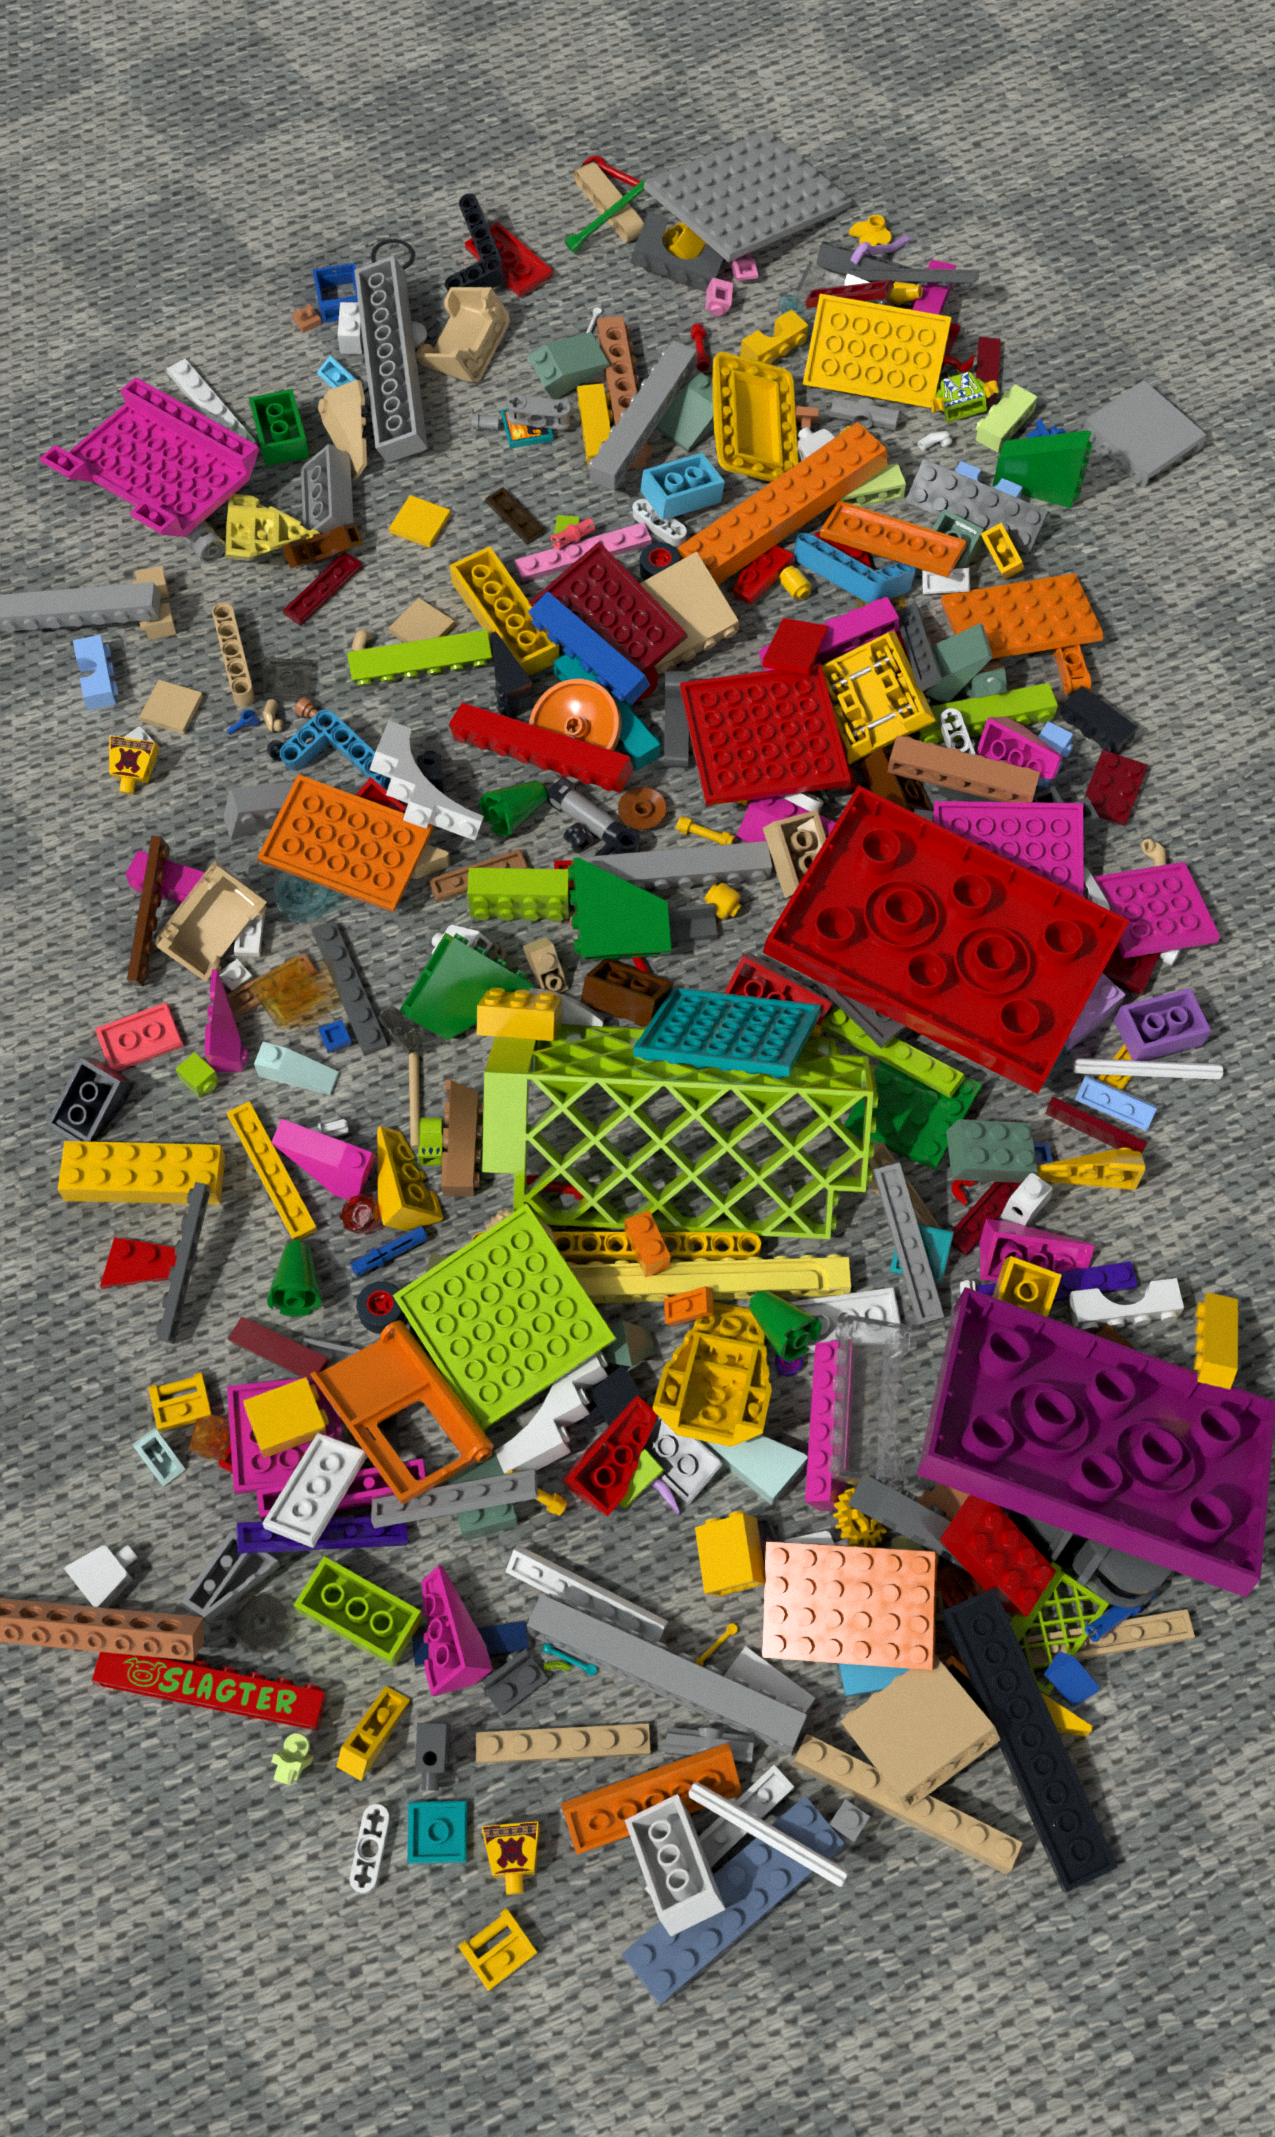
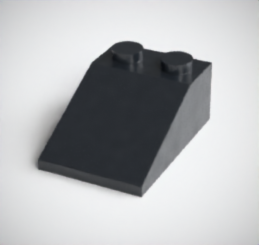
M495 631L492 633L496 684L494 692L497 697L495 705L501 715L505 714L506 717L513 719L534 708L532 681Z
M80 1057L46 1125L71 1141L95 1142L124 1106L135 1082L95 1058Z

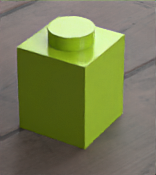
M195 1052L175 1068L179 1079L199 1098L205 1093H211L219 1082L215 1070Z

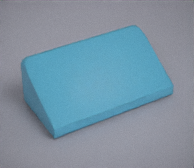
M329 356L317 371V374L332 388L358 380L332 356Z

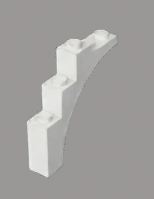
M389 720L376 749L370 771L391 778L386 795L408 803L403 820L425 829L429 823L475 840L484 816L452 801L425 778L416 765L410 750L409 739L412 729Z
M601 1351L554 1382L542 1407L531 1422L512 1440L495 1450L504 1474L510 1469L518 1472L533 1469L537 1471L571 1453L567 1444L571 1439L565 1427L590 1414L586 1407V1404L590 1402L584 1390L608 1377L604 1368L608 1366V1363Z

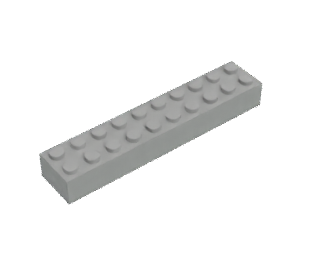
M395 256L354 270L375 446L387 463L428 449L404 269Z
M551 1593L548 1597L543 1594L540 1595L526 1625L531 1637L544 1643H550L555 1648L590 1664H594L605 1671L740 1733L754 1736V1739L788 1755H792L807 1714L802 1713L803 1708L789 1701H787L786 1705L775 1700L776 1696L766 1690L760 1689L758 1693L748 1688L750 1684L740 1678L733 1677V1680L721 1676L723 1673L721 1670L711 1665L703 1668L695 1664L696 1659L687 1654L680 1653L677 1656L668 1652L670 1648L658 1641H654L653 1644L642 1640V1634L634 1630L628 1629L627 1632L616 1628L617 1623L605 1617H601L600 1620L590 1616L591 1612L581 1606L575 1605V1608H571L565 1605V1600Z

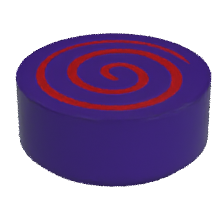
M778 1354L776 1355L775 1368L779 1374L791 1377L800 1371L802 1365L801 1357L795 1361L787 1362L780 1358Z

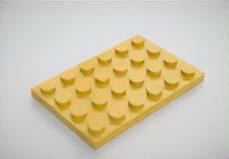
M820 294L803 385L931 408L930 400L936 395L951 317Z

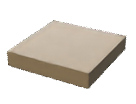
M418 598L389 627V633L406 643L443 637L455 624L454 620Z
M158 680L139 716L140 721L185 734L203 699V694L196 690Z

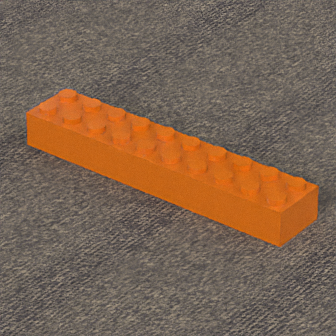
M855 423L677 547L681 560L697 552L718 586L886 468L887 449L860 423Z

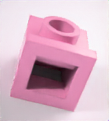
M712 278L705 292L707 293L705 310L711 311V314L714 316L726 314L732 303L733 283Z

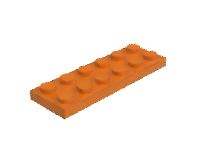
M838 501L820 530V537L947 578L966 548V540L842 501Z
M728 1743L561 1803L576 1855L630 1836L625 1823L626 1819L677 1794L689 1813L706 1808L689 1797L690 1788L695 1782H699L727 1800L742 1795L732 1752Z

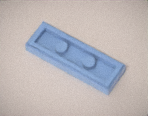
M1088 1075L1085 1076L1075 1100L1144 1131H1147L1158 1108L1156 1105Z

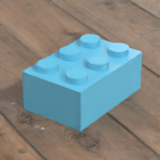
M699 453L643 470L640 491L662 520H666L720 503L725 481L705 455Z

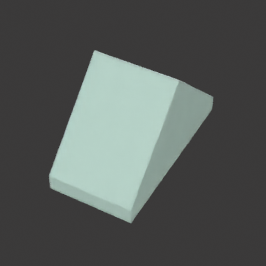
M156 1428L132 1444L163 1487L186 1470Z

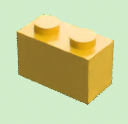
M1002 522L981 533L983 541L1004 580L1025 569Z

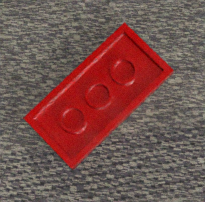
M498 221L490 226L509 273V277L504 284L519 298L553 276L552 269ZM473 239L467 240L465 242V249L478 261H481Z

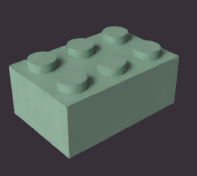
M959 1119L946 1130L952 1180L1022 1183L1030 1173H1037L1031 1123Z

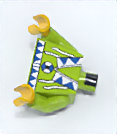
M951 369L947 372V379L941 381V389L937 390L935 397L930 400L931 412L944 411L946 422L987 411L986 396L989 398L993 393H1000L997 382L989 381L985 383L978 378H974L970 372L960 374L958 369Z

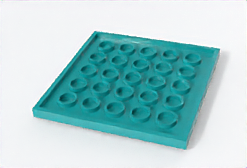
M673 987L633 1047V1057H639L645 1061L663 1060L670 1064H693V1066L698 1068L710 1066L718 1067L722 1071L741 1070L747 1074L765 1073L771 1074V1076L776 1078L789 1077L821 1015V1005Z

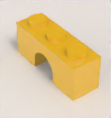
M791 309L775 319L773 333L775 337L765 336L757 330L742 339L740 356L771 364L779 357L787 355L796 346H801L806 342L809 325Z

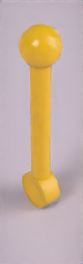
M733 1623L729 1624L726 1632L700 1658H695V1664L703 1667L704 1661L730 1635L733 1636L737 1633V1626Z

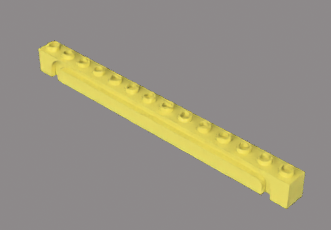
M838 1254L829 1255L826 1258L805 1255L800 1257V1259H789L787 1256H777L773 1259L765 1260L761 1257H750L747 1260H736L735 1258L728 1257L720 1261L699 1258L695 1259L694 1262L671 1259L670 1268L646 1278L639 1263L616 1261L614 1264H603L599 1261H593L587 1265H577L573 1262H567L593 1303L662 1302L666 1298L704 1286L713 1289V1300L750 1299L753 1294L763 1290H768L781 1298L829 1297L850 1294L851 1290L849 1257H842Z

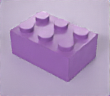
M1191 988L1121 1006L1114 1019V1023L1127 1051L1134 1061H1147L1202 1046L1211 1032Z

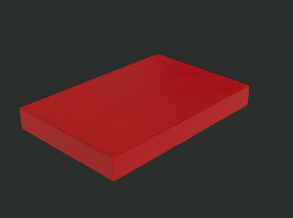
M782 618L762 660V667L809 675L828 634V625Z

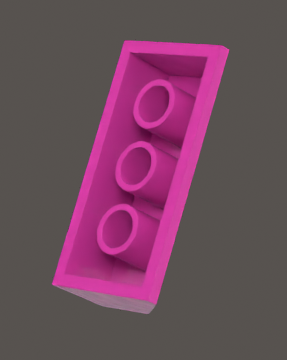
M781 796L752 799L736 838L746 843L766 841L763 827L774 821L810 811ZM819 815L827 838L835 822Z

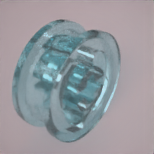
M284 871L275 881L274 895L279 912L286 919L297 923H307L318 919L328 909L330 904L329 888ZM312 885L319 890L316 897H314ZM289 891L291 892L292 902L285 898Z

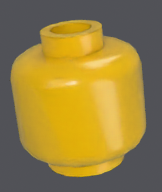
M725 883L714 884L704 898L706 904H715V915L722 920L728 918L729 915L734 918L742 907L739 904L740 894Z

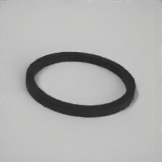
M399 239L384 240L373 248L371 252L372 263L376 262L374 259L376 250L387 243H399L409 249L411 256L409 261L402 266L404 270L412 264L414 259L412 247Z

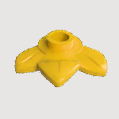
M872 215L866 222H857L849 230L850 236L860 238L859 245L863 242H868L871 246H875L878 243L883 245L889 244L891 240V233L886 229V222L880 215Z

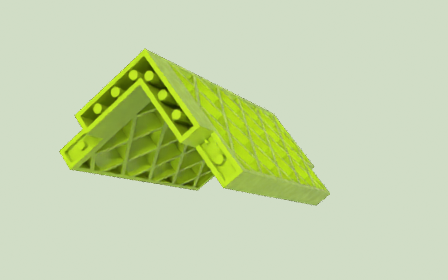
M562 1024L554 1041L494 1038L484 1071L482 1172L514 1174L513 1210H518L528 1202L534 1208L532 1210L536 1217L546 1225L625 1229V1219L648 1210L652 1214L659 1209L664 1215H652L660 1231L750 1232L757 1236L830 1239L831 1230H836V1214H832V1208L838 1205V1191L866 1192V1183H871L872 1167H868V1158H873L874 1142H870V1133H875L876 1117H872V1108H877L878 1105L874 1065H869L868 1056L840 1055V1047L836 1046L835 1038L809 1037L790 1076L776 1078L771 1076V1074L765 1073L747 1074L741 1070L722 1071L718 1067L707 1066L698 1068L693 1066V1064H670L663 1060L645 1061L642 1058L633 1057V1047L646 1028ZM532 1080L555 1104L532 1124H528L529 1088ZM595 1083H599L621 1106L597 1128L573 1104L576 1099ZM662 1086H665L687 1110L662 1131L639 1106ZM732 1090L753 1111V1114L727 1134L705 1110L727 1091ZM799 1093L820 1116L793 1138L771 1114L792 1096ZM863 1097L865 1105L863 1139L859 1141L843 1125L838 1117ZM561 1112H564L586 1135L582 1141L564 1156L539 1133ZM628 1115L652 1138L649 1143L630 1159H627L605 1137L608 1132ZM696 1118L718 1143L693 1163L670 1139ZM763 1122L784 1146L758 1166L736 1143ZM827 1126H830L846 1142L850 1149L824 1170L807 1153L803 1146ZM528 1141L552 1164L548 1170L530 1185H526ZM594 1144L618 1167L617 1170L595 1188L571 1165ZM662 1148L683 1172L659 1192L636 1168ZM728 1151L749 1175L724 1195L702 1172ZM794 1154L815 1178L789 1199L768 1175ZM861 1158L860 1177L838 1176ZM560 1173L584 1196L569 1210H554L538 1194L540 1190ZM625 1177L649 1199L648 1202L633 1214L618 1213L603 1198L606 1193ZM692 1180L714 1202L699 1217L682 1216L668 1201ZM758 1183L780 1205L763 1221L748 1220L733 1205ZM825 1187L827 1189L824 1224L813 1223L799 1207ZM593 1205L599 1212H590L586 1210H588ZM724 1212L730 1219L717 1217ZM790 1216L795 1222L782 1221Z

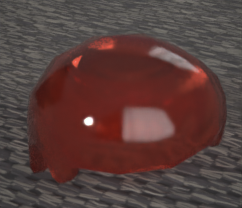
M357 1195L350 1197L343 1205L342 1212L339 1215L344 1225L343 1228L356 1234L370 1232L379 1221V1207L370 1196Z

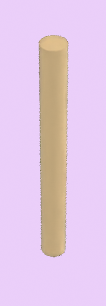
M410 1052V1146L412 1149H419V1053Z

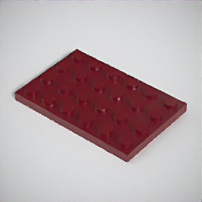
M597 542L528 602L533 607L548 591L644 675L688 638L687 633L600 542ZM609 686L606 687L610 693L613 691Z

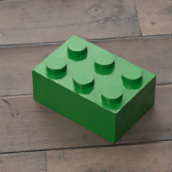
M293 389L249 397L265 467L309 458L307 442Z

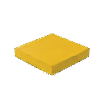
M409 495L389 527V531L391 534L431 548L449 519L451 512L449 509Z

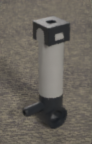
M562 776L547 791L549 805L560 813L564 811L577 822L583 823L586 829L606 843L595 856L609 855L613 850L617 854L640 852L639 833L632 828H625L576 790V785L566 777Z

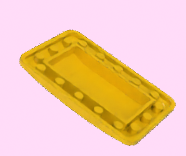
M727 352L717 353L713 359V418L718 463L724 470L772 482L798 464L793 376L788 370Z

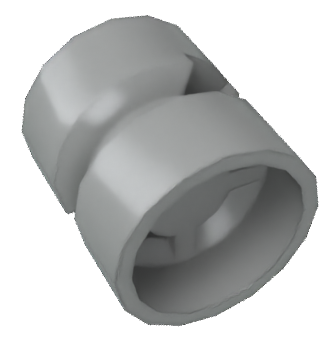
M205 520L186 537H183L187 545L194 550V553L204 563L215 561L225 551V542Z

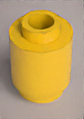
M789 566L781 572L779 576L781 585L794 600H804L810 595L812 584L798 568Z

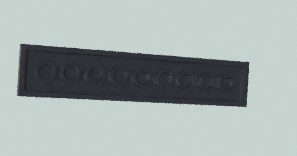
M995 1588L986 1590L942 1610L943 1618L986 1717L995 1726L1000 1737L999 1747L1062 1891L1067 1893L1118 1868Z

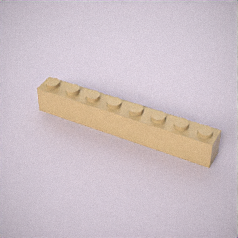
M806 1734L792 1766L1006 1875L1013 1868L1022 1842L929 1795L906 1811L899 1803L894 1791L876 1768L809 1734Z

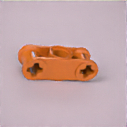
M1080 645L1052 649L1065 695L1071 694V692L1076 691L1081 686L1090 691L1091 678L1087 671Z

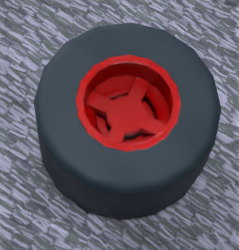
M654 542L647 545L640 555V576L645 581L681 561L677 548L665 542Z
M377 1281L361 1290L357 1298L356 1308L360 1321L367 1330L375 1334H381L384 1328L392 1322L404 1321L405 1314L393 1297L394 1294L400 1291L395 1285L389 1282Z

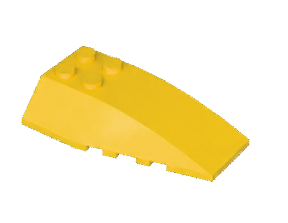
M713 1302L714 1314L696 1319L694 1327L687 1332L681 1346L676 1348L670 1362H667L663 1367L652 1410L678 1436L733 1447L763 1433L772 1392L771 1384L769 1383V1366H767L766 1360L767 1351L764 1345L765 1335L749 1309Z

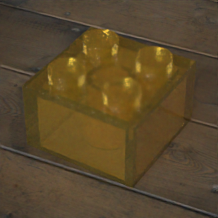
M297 955L250 986L278 1029L325 998Z

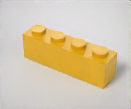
M603 383L577 386V401L587 467L591 458L596 457L601 443L608 439L612 428L610 423H613L612 410L607 409V406H610L609 392L605 393Z
M1206 1292L1203 1302L1198 1301L1195 1311V1317L1198 1319L1194 1333L1199 1336H1197L1194 1345V1352L1198 1353L1194 1360L1193 1369L1198 1370L1197 1382L1231 1389L1238 1370V1299Z

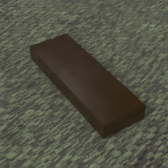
M504 487L485 498L487 505L526 545L545 534V529Z

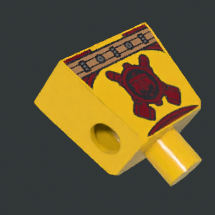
M110 735L109 773L113 778L121 780L120 793L133 795L136 782L148 783L160 751V747L155 742Z
M538 1821L482 1826L493 1878H505L506 1895L523 1894V1876L535 1875L539 1840Z

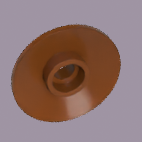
M637 787L627 791L620 798L618 814L627 826L637 830H647L656 827L662 822L666 815V802L663 796L656 790L648 787ZM643 810V811H645L646 813H645V814H640V813H638V812Z

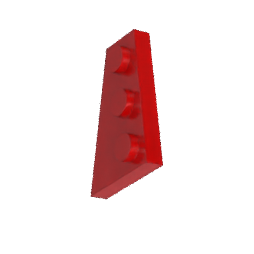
M775 545L754 559L742 571L733 589L734 597L752 605L779 578L781 572L795 562L794 554Z

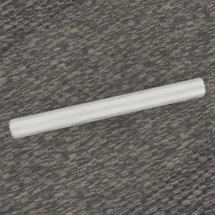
M1076 1058L1072 1065L1073 1072L1083 1074L1221 1079L1223 1077V1066L1220 1064Z
M695 1782L690 1788L689 1797L837 1886H842L847 1880L848 1871L699 1782Z

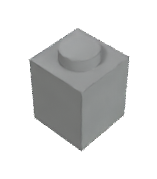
M845 1799L829 1825L841 1840L852 1847L870 1816Z

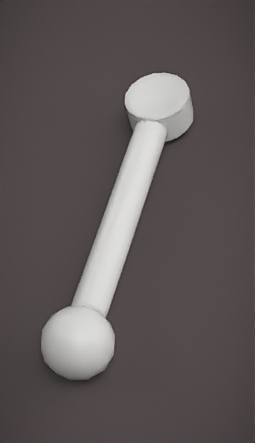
M600 308L593 309L594 316L586 333L592 331L597 317L602 314Z

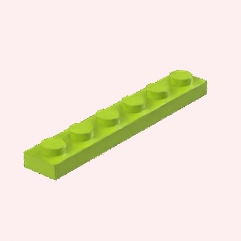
M837 1006L831 1010L821 1024L822 1030L949 1098L952 1097L964 1080L962 1072L895 1037L884 1047L880 1048Z

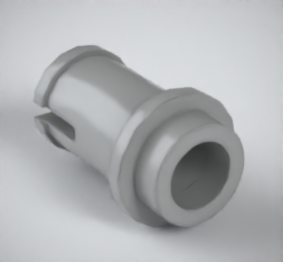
M479 412L472 414L471 428H476V430L478 428L498 430L499 415H480Z

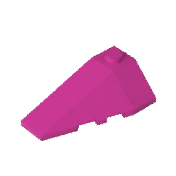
M988 717L976 755H981L988 759L1005 761L1011 765L1031 768L1040 772L1039 778L1055 779L1063 757L1026 727L1008 717Z
M212 969L210 1000L213 1005H208L207 1011L210 1024H206L205 1057L215 1072H243L244 1063H248V1049L243 1046L217 969Z
M284 1119L280 1120L271 1142L333 1195L356 1204L360 1201L377 1155Z
M986 1219L980 1239V1279L997 1282L1004 1259L1010 1256L1054 1271L1055 1273L1089 1268L1095 1245L1013 1222Z

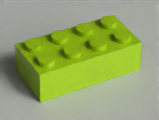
M469 868L467 896L470 918L478 920L500 918L504 921H510L514 918H521L527 921L550 919L555 922L569 919L570 885L568 869Z
M323 1556L293 1605L298 1614L392 1668H395L424 1619L421 1611L325 1556Z

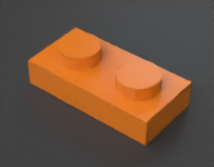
M704 1286L664 1299L665 1324L673 1327L713 1315V1289Z

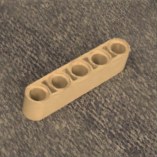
M594 162L574 171L576 184L601 214L623 197ZM627 204L608 220V223L625 243L639 237L644 224L630 204Z
M220 602L212 609L214 623L233 700L237 706L244 708L254 703L255 695L233 608L229 603Z

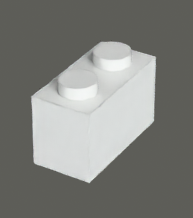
M340 302L337 335L340 354H362L363 338L358 302Z

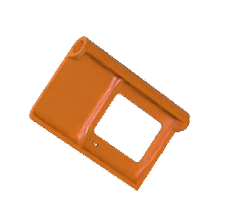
M401 1320L392 1322L381 1332L380 1340L320 1373L313 1372L310 1374L402 1504L415 1499L474 1463L486 1461L492 1455L493 1443ZM418 1401L425 1404L461 1454L460 1458L422 1480H415L377 1427V1424Z

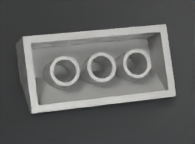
M328 444L301 467L303 527L309 531L315 529L320 534L345 524L354 523L350 455Z

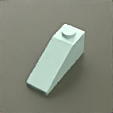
M262 1042L254 1063L258 1077L330 1096L339 1075L338 1071L293 1050Z

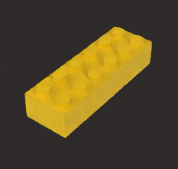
M490 546L449 565L451 583L483 630L487 629L490 640L492 641V633L496 631L528 677L553 665L554 661L559 659V644L555 646L547 638V632L544 630L539 632L531 624L533 619L528 611L532 607L529 605V601Z
M64 1141L57 1190L64 1201L188 1204L189 1190L194 1188L195 1182H199L211 1187L208 1204L220 1205L225 1154L221 1145Z

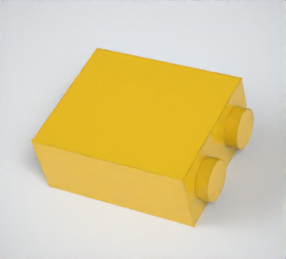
M306 1377L243 1401L263 1459L312 1441L317 1433L326 1435L325 1425L329 1424L324 1409H318L316 1401L320 1400L314 1384L309 1386Z
M736 1511L730 1513L729 1518L722 1520L720 1518L708 1519L705 1521V1525L695 1527L704 1594L722 1597L765 1585V1567L756 1517L746 1515L744 1511Z

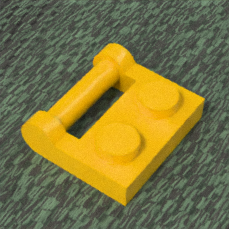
M202 1372L194 1373V1377L157 1386L155 1384L148 1386L159 1433L213 1418ZM197 1388V1392L161 1401L162 1396Z
M507 1908L499 1913L500 1917L468 1942L464 1940L457 1945L488 1992L538 1954ZM508 1926L512 1933L477 1959L473 1952Z

